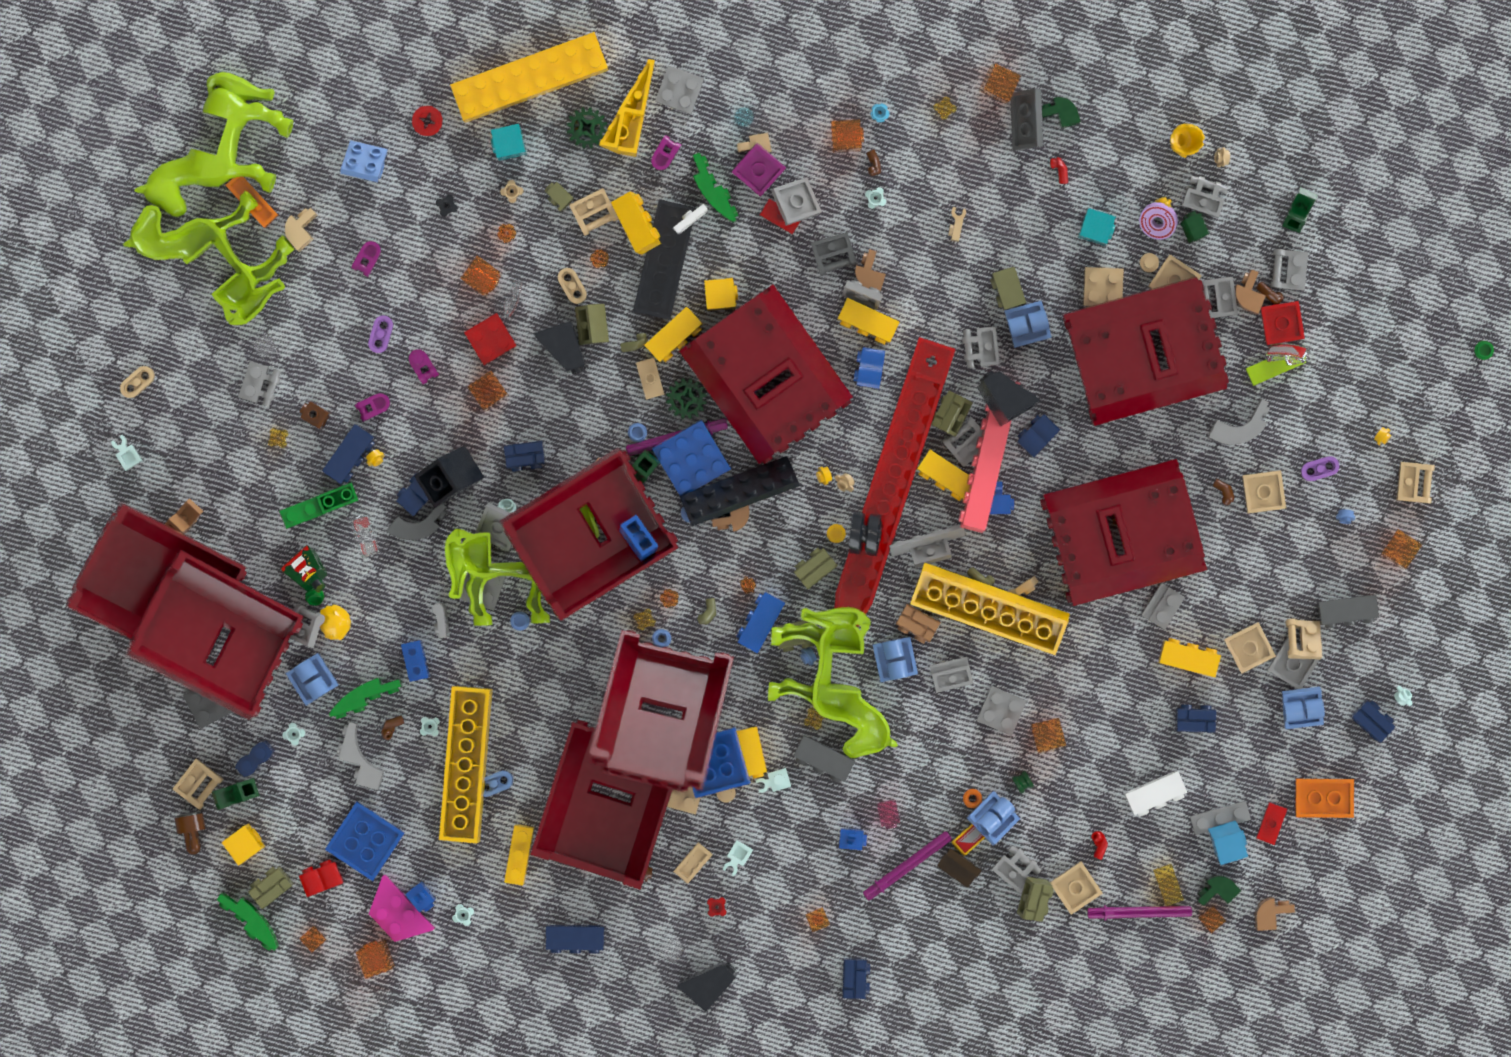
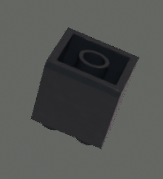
M571 321L534 333L538 341L568 373L571 372L575 375L584 372L583 368L587 366Z
M1001 371L987 373L979 380L980 384L977 386L978 391L1000 427L1030 410L1040 401L1037 396Z
M465 445L437 458L414 475L434 508L468 490L485 478Z
M721 961L680 980L677 988L703 1011L707 1012L736 978V968L728 961L726 964Z

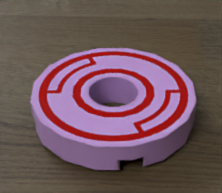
M1158 202L1151 203L1141 212L1139 223L1142 231L1147 236L1156 240H1162L1170 237L1175 232L1178 218L1170 206L1168 207L1164 203ZM1154 218H1161L1163 220V224H1157L1154 221Z

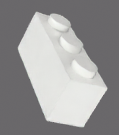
M1176 770L1127 791L1124 795L1133 815L1138 814L1141 817L1149 813L1148 809L1153 807L1159 809L1166 806V802L1171 799L1175 802L1184 798L1187 790L1179 772Z

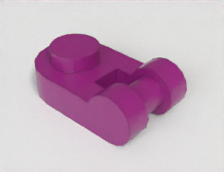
M665 135L652 156L651 163L653 167L659 171L666 170L682 144L671 141L670 137ZM665 147L671 149L669 154L663 151Z
M374 241L366 242L359 251L351 268L356 271L359 270L363 272V275L369 277L381 255L379 244ZM363 258L369 260L367 266L361 263Z
M416 349L410 353L409 363L423 385L428 382V379L439 375L430 358L423 350ZM427 365L429 370L423 374L421 369Z
M379 393L358 402L354 406L356 410H359L362 422H365L387 411L390 407V399L387 395ZM370 404L373 411L368 413L365 406Z

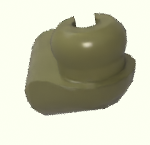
M646 333L637 334V341L621 343V351H636L648 342Z
M974 567L967 571V575L973 580L990 586L995 584V579L991 575L985 578Z
M715 598L705 599L706 611L698 615L697 621L699 624L707 625L715 618Z

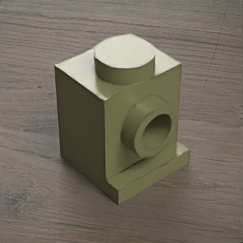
M558 182L555 184L550 183L544 190L549 195L547 199L554 206L559 205L557 209L561 213L574 200Z

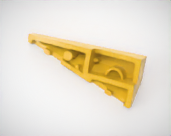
M648 59L647 64L639 74L637 81L629 91L617 115L601 139L599 146L617 154L637 157L655 60Z

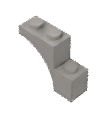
M350 721L348 725L345 724L342 732L345 738L343 743H340L338 746L337 754H339V759L361 765L360 768H356L354 779H357L355 784L379 790L384 770L375 767L364 757L357 740L358 723Z

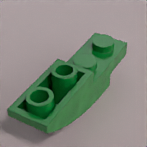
M700 152L694 154L693 158L700 173L694 175L693 178L702 195L720 215L732 223L737 222L735 217L738 216L735 206H730L728 199H731L728 189H723L722 185L714 188V185L717 183L713 173L709 174L706 169L709 166L706 156L701 157Z
M351 482L280 510L279 513L285 528L288 529L358 501V497Z
M379 677L364 683L343 697L329 713L330 717L335 716L336 719L346 717V712L352 710L354 714L364 711V706L369 705L367 697L370 700L380 698V693L386 691L388 695L399 692L398 687L403 686L401 679L382 685Z
M224 892L219 895L217 901L220 902L219 906L226 911L229 909L235 913L234 916L241 922L247 921L243 928L246 930L245 934L254 940L255 938L259 939L262 942L261 945L269 951L271 949L275 951L279 947L271 926L251 902L244 897L237 902Z

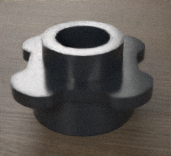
M452 195L436 200V205L440 209V215L443 217L458 210Z

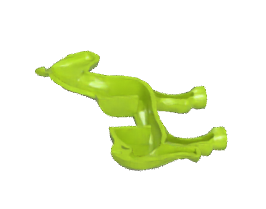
M220 72L210 76L207 79L208 97L203 106V113L227 120L217 154L213 155L200 150L190 149L187 156L160 165L151 173L147 183L135 188L134 192L143 193L150 203L162 208L173 217H180L187 211V204L180 194V186L196 184L204 187H219L232 178L250 177L260 183L264 191L271 193L276 182V174L266 173L263 167L256 163L238 165L236 164L240 133L250 120L268 122L277 128L279 135L286 138L290 136L294 123L292 119L284 117L280 110L268 109L260 102L246 103V100L272 101L275 94L274 89H260L246 79L227 72Z
M247 191L240 195V204L232 214L217 219L196 218L185 223L177 230L162 233L161 230L162 214L160 208L153 205L146 206L131 229L130 239L123 243L125 247L136 248L137 252L145 257L154 260L183 259L186 264L191 263L211 246L215 245L237 272L211 294L222 306L226 321L230 325L247 324L260 313L272 294L285 289V285L280 279H275L259 288H256V285L259 282L270 280L276 269L286 264L287 255L294 251L293 245L282 235L276 240L275 250L264 263L258 266H248L239 260L228 241L226 230L237 224L247 222L250 211L258 206L254 197Z
M585 505L580 508V511L598 538L599 530L589 507ZM462 529L452 531L445 542L446 565L452 581L449 597L452 599L461 598L464 580L468 572L470 579L465 588L470 598L468 611L473 615L474 626L493 625L492 616L486 612L483 603V589L488 580L497 576H513L530 580L531 588L526 599V607L532 613L531 623H550V615L544 611L541 604V592L522 562L491 563L490 533L471 534ZM466 538L464 542L461 544V539Z
M852 607L834 608L821 612L803 608L801 619L809 623L802 625L787 623L782 628L772 627L771 646H780L787 640L805 639L816 645L820 659L816 679L811 686L796 682L792 678H785L780 683L769 682L768 701H776L780 696L787 694L798 695L808 700L821 716L835 721H843L856 727L858 730L855 735L847 740L843 746V752L849 758L877 753L887 746H898L897 742L890 738L889 725L884 716L861 697V690L850 685L831 684L833 652L864 653V636L869 630L871 621L862 611Z

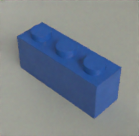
M767 592L764 595L759 594L755 601V604L758 605L754 612L752 610L749 612L746 621H748L746 628L741 627L736 636L739 638V644L756 653L759 652L785 602Z

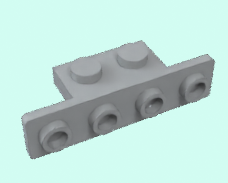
M952 525L948 529L935 530L930 534L914 536L906 541H897L889 545L891 556L894 557L911 552L915 568L923 566L924 562L932 564L952 558L948 541L964 537L965 530L960 525Z

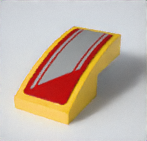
M971 824L951 843L965 856L985 837Z

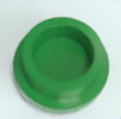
M1480 341L1476 344L1474 352L1477 358L1487 360L1492 357L1494 347L1488 341Z
M311 589L305 593V600L311 606H318L324 600V592H316L314 589Z

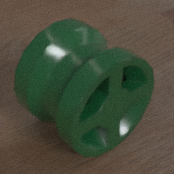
M1025 770L1021 772V775L1012 777L1021 794L1025 792V789L1034 787Z

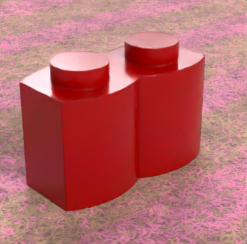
M329 859L319 863L320 867L314 870L312 866L301 870L303 874L299 875L307 897L344 883L336 861L331 863Z

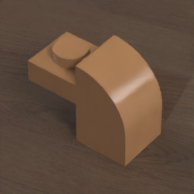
M869 249L868 253L864 252L861 264H865L864 267L856 265L855 276L857 281L862 283L863 287L868 289L873 287L881 291L886 274L871 270L877 251Z
M1251 269L1249 273L1245 272L1241 283L1244 285L1240 286L1237 284L1234 289L1236 303L1242 309L1257 315L1266 296L1252 290L1259 272Z
M189 498L177 513L167 520L165 525L185 534L197 522V519L204 511Z
M749 505L730 512V517L712 519L713 527H717V530L729 529L728 525L732 524L733 532L740 530L749 519Z
M1273 897L1264 899L1255 910V929L1257 931L1276 930V914L1295 913L1294 904L1289 903V900L1278 901V904H1275Z

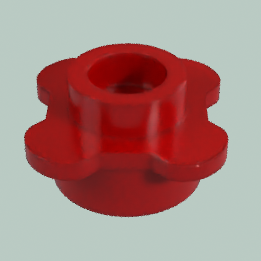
M725 898L708 899V915L710 917L726 915Z

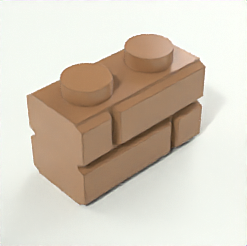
M906 604L896 622L899 626L898 630L905 634H908V632L915 634L914 639L923 644L925 641L930 643L941 623Z

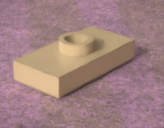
M655 358L636 362L646 400L665 395Z
M698 842L673 872L688 884L713 854Z

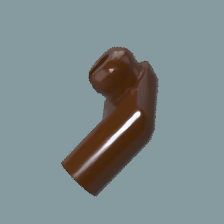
M875 149L866 153L871 167L868 168V173L872 177L878 176L881 173L880 160Z
M1260 282L1256 287L1273 304H1280L1284 299L1281 292L1275 293L1264 282Z
M1216 478L1212 487L1222 491V503L1230 505L1235 499L1232 487Z
M402 715L385 721L381 730V735L385 740L392 739L395 728L405 724Z

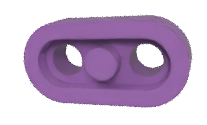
M379 316L374 321L368 346L375 353H383L388 347L394 326L393 321L388 316ZM382 322L387 323L386 329L381 328ZM377 340L382 342L381 347H376L375 343Z
M1328 456L1305 463L1301 468V475L1306 481H1315L1334 475L1339 470V462L1336 458ZM1328 462L1332 464V468L1330 470L1326 469L1325 467L1326 463ZM1309 468H1312L1314 471L1311 476L1307 474Z

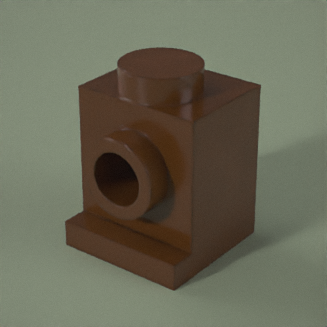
M311 401L309 404L304 403L300 410L302 414L300 418L320 430L323 429L331 415L330 412ZM311 411H316L317 415L315 418L310 416Z

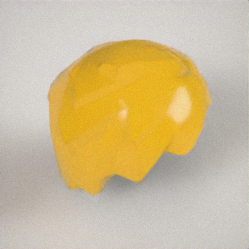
M1181 124L1173 130L1170 136V145L1175 153L1186 158L1199 152L1204 146L1205 136L1199 127L1192 124Z
M338 605L326 606V608L320 610V614L325 617V621L320 625V629L324 633L325 638L342 640L351 627L350 615Z

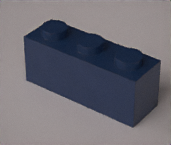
M354 424L322 471L340 484L348 483L354 475L352 471L355 466L359 467L365 458L362 456L366 451L370 452L376 443L374 439L376 437L359 425Z
M547 925L546 950H550V953H562V950H569V953H581V950H589L588 953L599 954L600 950H604L605 926Z

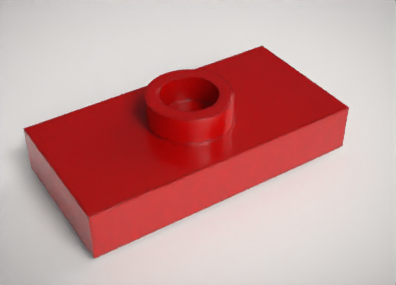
M771 199L768 200L760 213L761 217L792 235L801 222L786 226L777 203Z
M1268 802L1256 839L1275 845L1287 808Z

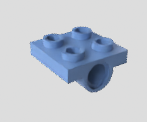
M350 140L340 174L378 182L382 177L387 149Z
M1042 300L1004 311L1014 348L1052 338Z
M910 637L873 644L880 682L918 674Z
M319 653L286 673L306 706L339 686Z
M1320 687L1282 691L1285 729L1324 725L1325 711Z
M995 791L991 792L967 817L992 845H995L1020 820L1014 812L1013 804L1004 797L1000 798Z

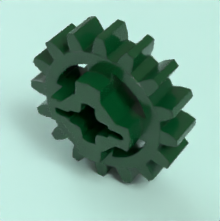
M584 107L581 108V113L574 111L576 116L569 117L572 123H567V126L571 128V130L567 131V134L573 135L570 141L576 140L575 146H579L581 143L583 149L586 148V145L593 149L594 143L599 146V140L604 137L603 133L607 132L604 127L608 123L602 122L605 116L599 117V110L593 113L592 107H589L588 111H585ZM583 116H592L594 118L587 120ZM578 120V122L580 123L579 129L575 132L574 128ZM582 121L588 126L592 125L590 129L593 135H591L587 131L583 132L584 125ZM600 124V132L597 136L595 129ZM583 136H585V137H589L591 140H590V141H584V140H581L580 138H582Z
M682 378V383L680 384L675 381L676 387L670 386L669 389L672 392L666 393V396L670 397L666 404L672 405L669 411L675 410L674 416L681 414V419H684L685 415L692 419V414L698 417L697 411H704L701 406L702 404H707L703 400V398L707 397V394H702L705 388H698L699 382L697 381L693 384L692 378L688 382H685L684 378ZM686 386L685 390L680 394L675 393L679 388ZM692 388L697 390L700 398L694 397ZM689 390V397L692 398V401H688L684 408V400L681 397L686 396ZM674 400L680 402L681 410L675 406ZM691 405H698L694 410L688 412V408Z

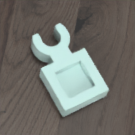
M121 435V445H117L114 440L111 441V444L114 448L119 449L120 452L116 454V457L124 470L128 471L143 460L133 445L127 447V439Z
M786 768L767 773L769 779L758 778L756 780V783L763 782L765 784L763 789L758 790L759 793L767 791L769 787H772L773 792L791 787Z
M736 840L727 855L731 861L724 865L723 870L725 871L728 866H732L734 868L732 876L736 875L737 865L744 866L753 849Z

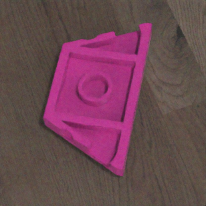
M385 874L379 884L369 915L394 942L433 931L435 927L421 912H418L410 900Z

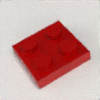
M1299 301L1261 307L1260 311L1266 345L1305 339Z
M498 313L464 332L483 365L488 364L517 346Z

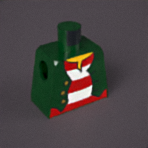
M306 545L280 568L281 571L307 592L312 588L316 592H321L325 588L322 580L327 576V571L316 551L309 545Z

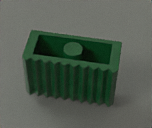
M1195 211L1183 217L1184 220L1180 223L1189 244L1206 237L1210 232L1207 231V224H1204L1205 221L1203 220L1204 217H1201L1202 214H1196Z

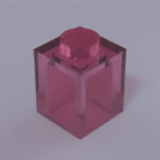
M896 800L877 803L881 827L885 826L886 829L897 827L900 819Z

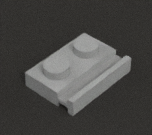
M1160 583L1141 616L1165 630L1185 597Z
M967 656L930 665L936 693L974 684Z

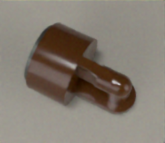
M198 811L177 815L174 818L177 834H184L187 852L192 855L199 853L201 845L198 831L206 829L203 813Z

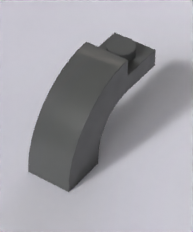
M444 503L441 504L425 520L419 523H409L398 516L386 532L404 540H419L431 536L441 528L436 521H441L448 512L445 510L448 507Z

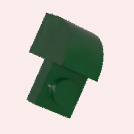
M1054 97V106H1051V103L1042 105V117L1046 118L1057 115L1061 129L1080 124L1081 122L1076 106L1067 98Z
M1300 187L1290 204L1282 226L1300 234L1318 194Z
M646 450L643 451L632 465L636 472L634 477L637 482L640 480L642 484L645 483L660 464V461Z
M254 778L211 792L217 810L260 796Z
M1213 875L1205 879L1210 886L1208 888L1206 886L1197 893L1198 897L1196 899L1204 906L1214 895L1218 894L1229 904L1241 890L1226 876Z

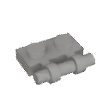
M1191 176L1189 183L1195 184L1196 188L1195 190L1187 188L1182 207L1219 218L1225 199L1219 198L1218 194L1219 192L1226 194L1228 187L1221 185L1222 183L1218 181L1214 183L1205 180V177ZM1202 187L1213 190L1212 195L1201 192Z
M996 326L977 328V336L971 337V329L963 330L964 338H962V343L965 344L966 355H964V361L967 362V368H975L974 360L980 359V367L1000 365ZM978 342L979 353L973 354L972 343Z
M250 361L238 397L258 403L261 396L264 397L262 405L270 407L271 400H274L275 397L273 394L276 385L280 382L279 376L281 371L274 369L271 376L267 374L268 366ZM265 380L270 381L266 392L262 391Z
M1011 845L1008 849L1013 854L1011 859L1003 855L992 870L1018 893L1022 894L1026 877H1030L1028 874L1032 871L1038 875L1042 869L1037 866L1036 861L1030 860L1024 855L1022 849H1017L1014 845ZM1018 859L1026 866L1024 870H1021L1015 864Z

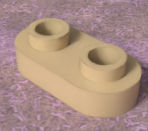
M571 268L562 269L558 274V281L568 299L574 304L583 303L587 297V292L576 272ZM567 274L571 275V280L568 282L564 280ZM579 291L581 296L575 298L574 292Z
M147 366L139 367L121 383L120 391L122 395L127 398L138 396L154 381V371ZM145 372L148 373L146 380L142 378V374ZM133 385L134 391L129 392L128 386Z

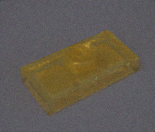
M1172 864L1153 869L1165 906L1183 901L1184 898Z

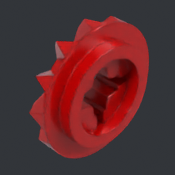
M422 106L413 114V128L422 136H432L438 133L442 127V115L435 107ZM430 114V120L435 124H428L426 129H424L425 123L420 118L426 119Z

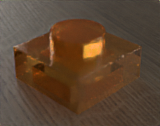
M1214 906L1199 917L1211 934L1226 922Z
M823 907L805 914L812 932L830 925Z
M315 926L299 938L311 953L327 940Z

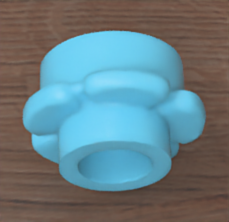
M875 104L870 113L872 119L877 122H884L889 117L888 107L885 104Z

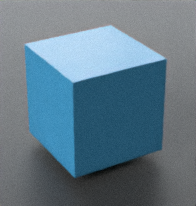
M1236 820L1208 829L1213 849L1220 865L1248 857L1246 838Z

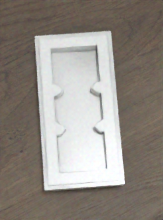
M702 204L695 211L689 210L682 216L683 220L673 227L676 233L681 234L708 212L706 206Z

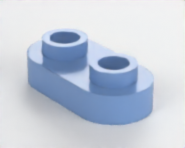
M499 771L485 777V784H488L490 789L488 791L484 790L483 797H489L509 789L514 781L512 774L508 771ZM503 776L507 778L505 784L501 782Z

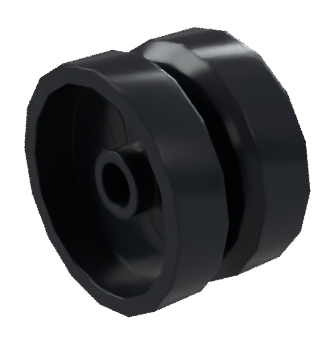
M853 513L849 553L860 554L865 543L866 555L877 556L882 534L881 515L870 514L866 525L864 513Z

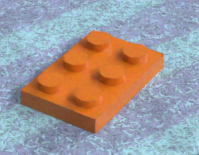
M1295 779V817L1354 818V779Z

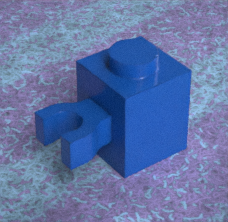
M997 481L989 515L1011 514V510H1014V499H1011L1010 495L1002 494V481Z
M840 828L839 848L862 850V846H866L867 835H864V830Z
M422 881L405 894L418 912L422 910L427 912L434 906L432 902L436 900Z

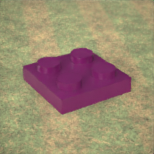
M756 143L734 167L732 173L761 197L786 167L759 143Z

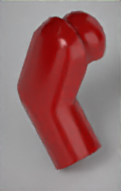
M1060 157L1051 158L1050 167L1058 169L1059 184H1067V166Z
M1095 831L1091 835V839L1097 847L1093 857L1102 860L1108 847V842L1101 831Z

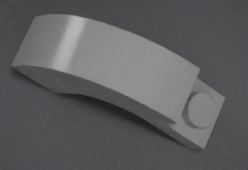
M1260 399L1252 417L1243 426L1232 427L1219 420H1215L1207 438L1225 445H1237L1252 440L1267 425L1261 418L1266 417L1270 409L1267 407L1269 402Z

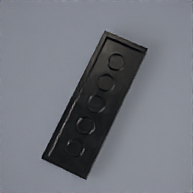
M659 199L653 228L655 227L660 234L658 239L661 244L646 253L633 312L671 320L693 224L681 234H677L673 227L683 220L682 216L689 210L693 212L697 208Z
M788 456L683 494L680 496L691 526H695L800 485Z

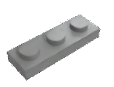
M1246 801L1190 816L1195 835L1209 832V828L1235 820L1237 824L1251 820Z

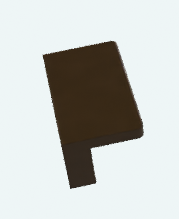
M951 847L937 864L940 869L967 888L982 872L980 868Z

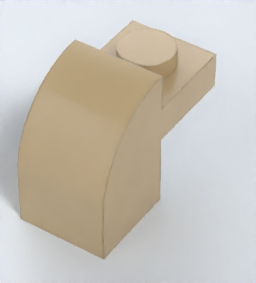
M312 208L309 210L304 209L300 212L298 220L291 215L285 224L286 237L299 252L314 240L304 229L317 216Z

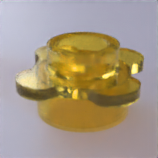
M945 96L941 102L934 105V110L938 111L941 119L945 120L948 118V115L956 112L957 107L952 105L949 97Z
M272 428L270 430V440H268L269 446L285 448L287 446L286 437L289 435L288 431Z
M650 609L634 614V619L638 623V629L641 631L648 626L653 627L656 623L651 616L652 611Z
M809 708L804 724L806 726H813L816 730L821 729V723L825 717L821 716L814 708Z

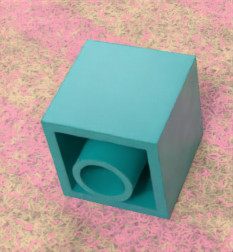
M519 124L491 130L492 138L490 141L493 153H496L499 161L527 155Z
M1088 208L1078 238L1106 246L1108 240H1111L1113 236L1116 216Z

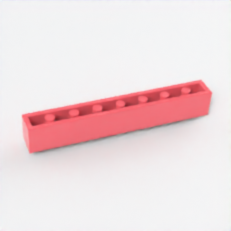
M987 404L985 405V411H987L986 419H982L980 427L983 430L982 436L978 437L976 448H979L978 453L974 455L972 460V466H974L973 474H969L967 484L970 485L969 491L965 492L963 503H966L964 511L961 510L958 519L961 522V528L980 533L986 530L1011 421L1000 427Z

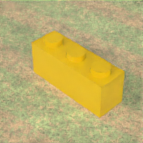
M629 191L611 202L636 253L642 255L661 244L658 239L660 234L655 227H652L650 223L652 218L647 211H644L642 207L644 203L639 194L636 195Z
M849 298L846 299L837 319L841 321L840 325L848 329L851 326L858 329L857 333L866 337L870 334L876 337V342L883 345L886 342L890 344L899 324V321Z
M685 307L644 346L660 363L662 361L666 363L674 356L672 352L676 348L680 350L688 343L686 339L689 336L695 337L702 330L700 326L703 324L688 307Z
M929 450L917 468L920 471L918 475L926 480L929 478L936 481L935 486L943 491L945 488L952 492L951 496L961 501L964 498L965 492L969 491L970 485L967 484L969 475L932 450Z
M1169 638L1168 641L1163 640L1158 663L1216 677L1221 655H1218L1217 650L1206 648L1203 651L1198 649L1199 645L1187 643V646L1180 645V640Z
M514 825L505 883L521 886L525 884L535 827Z

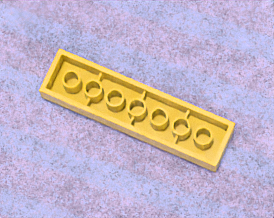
M592 32L450 84L462 119L467 123L609 70L596 34Z
M925 562L910 602L911 605L1053 655L1057 653L1070 613Z
M452 686L439 840L467 843L480 842L493 689Z

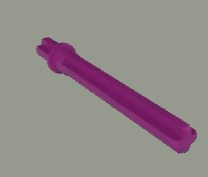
M725 418L712 422L708 420L705 423L711 435L728 429ZM680 431L627 445L628 456L643 453L645 450L651 451L653 447Z
M943 832L880 880H875L872 886L863 891L865 898L870 901L881 892L885 893V889L952 840L948 832Z
M1104 905L1103 908L1087 909V917L1089 919L1104 918V921L1114 918L1192 916L1191 906L1106 907Z

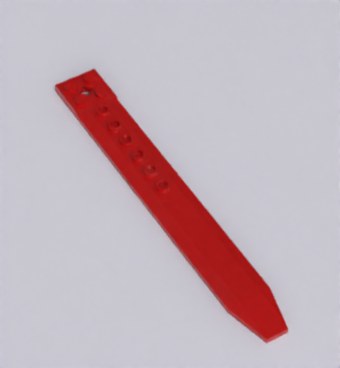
M921 337L918 339L862 513L866 516V525L870 514L881 515L882 534L877 556L866 555L865 543L860 554L848 553L835 593L834 608L852 607L859 609L866 615L873 604L890 552L889 545L893 543L956 351L955 348ZM934 356L937 364L929 367V363L926 360Z

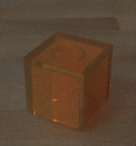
M996 63L992 64L979 92L1002 103H1007L1010 101L1021 75Z
M860 119L831 121L833 153L862 151L864 131L863 127H860Z
M477 255L460 279L486 297L498 285L502 273Z
M489 371L468 386V389L484 411L489 410L509 396L493 371Z
M1398 529L1381 555L1403 570H1406L1422 544Z
M1059 718L1031 724L1030 728L1037 755L1066 747Z
M377 940L362 945L363 948L356 951L365 979L387 972L395 967L386 940L377 942Z

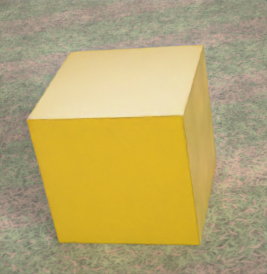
M733 278L704 281L707 311L736 308L738 292Z
M249 824L243 826L221 842L238 866L265 847L260 835Z

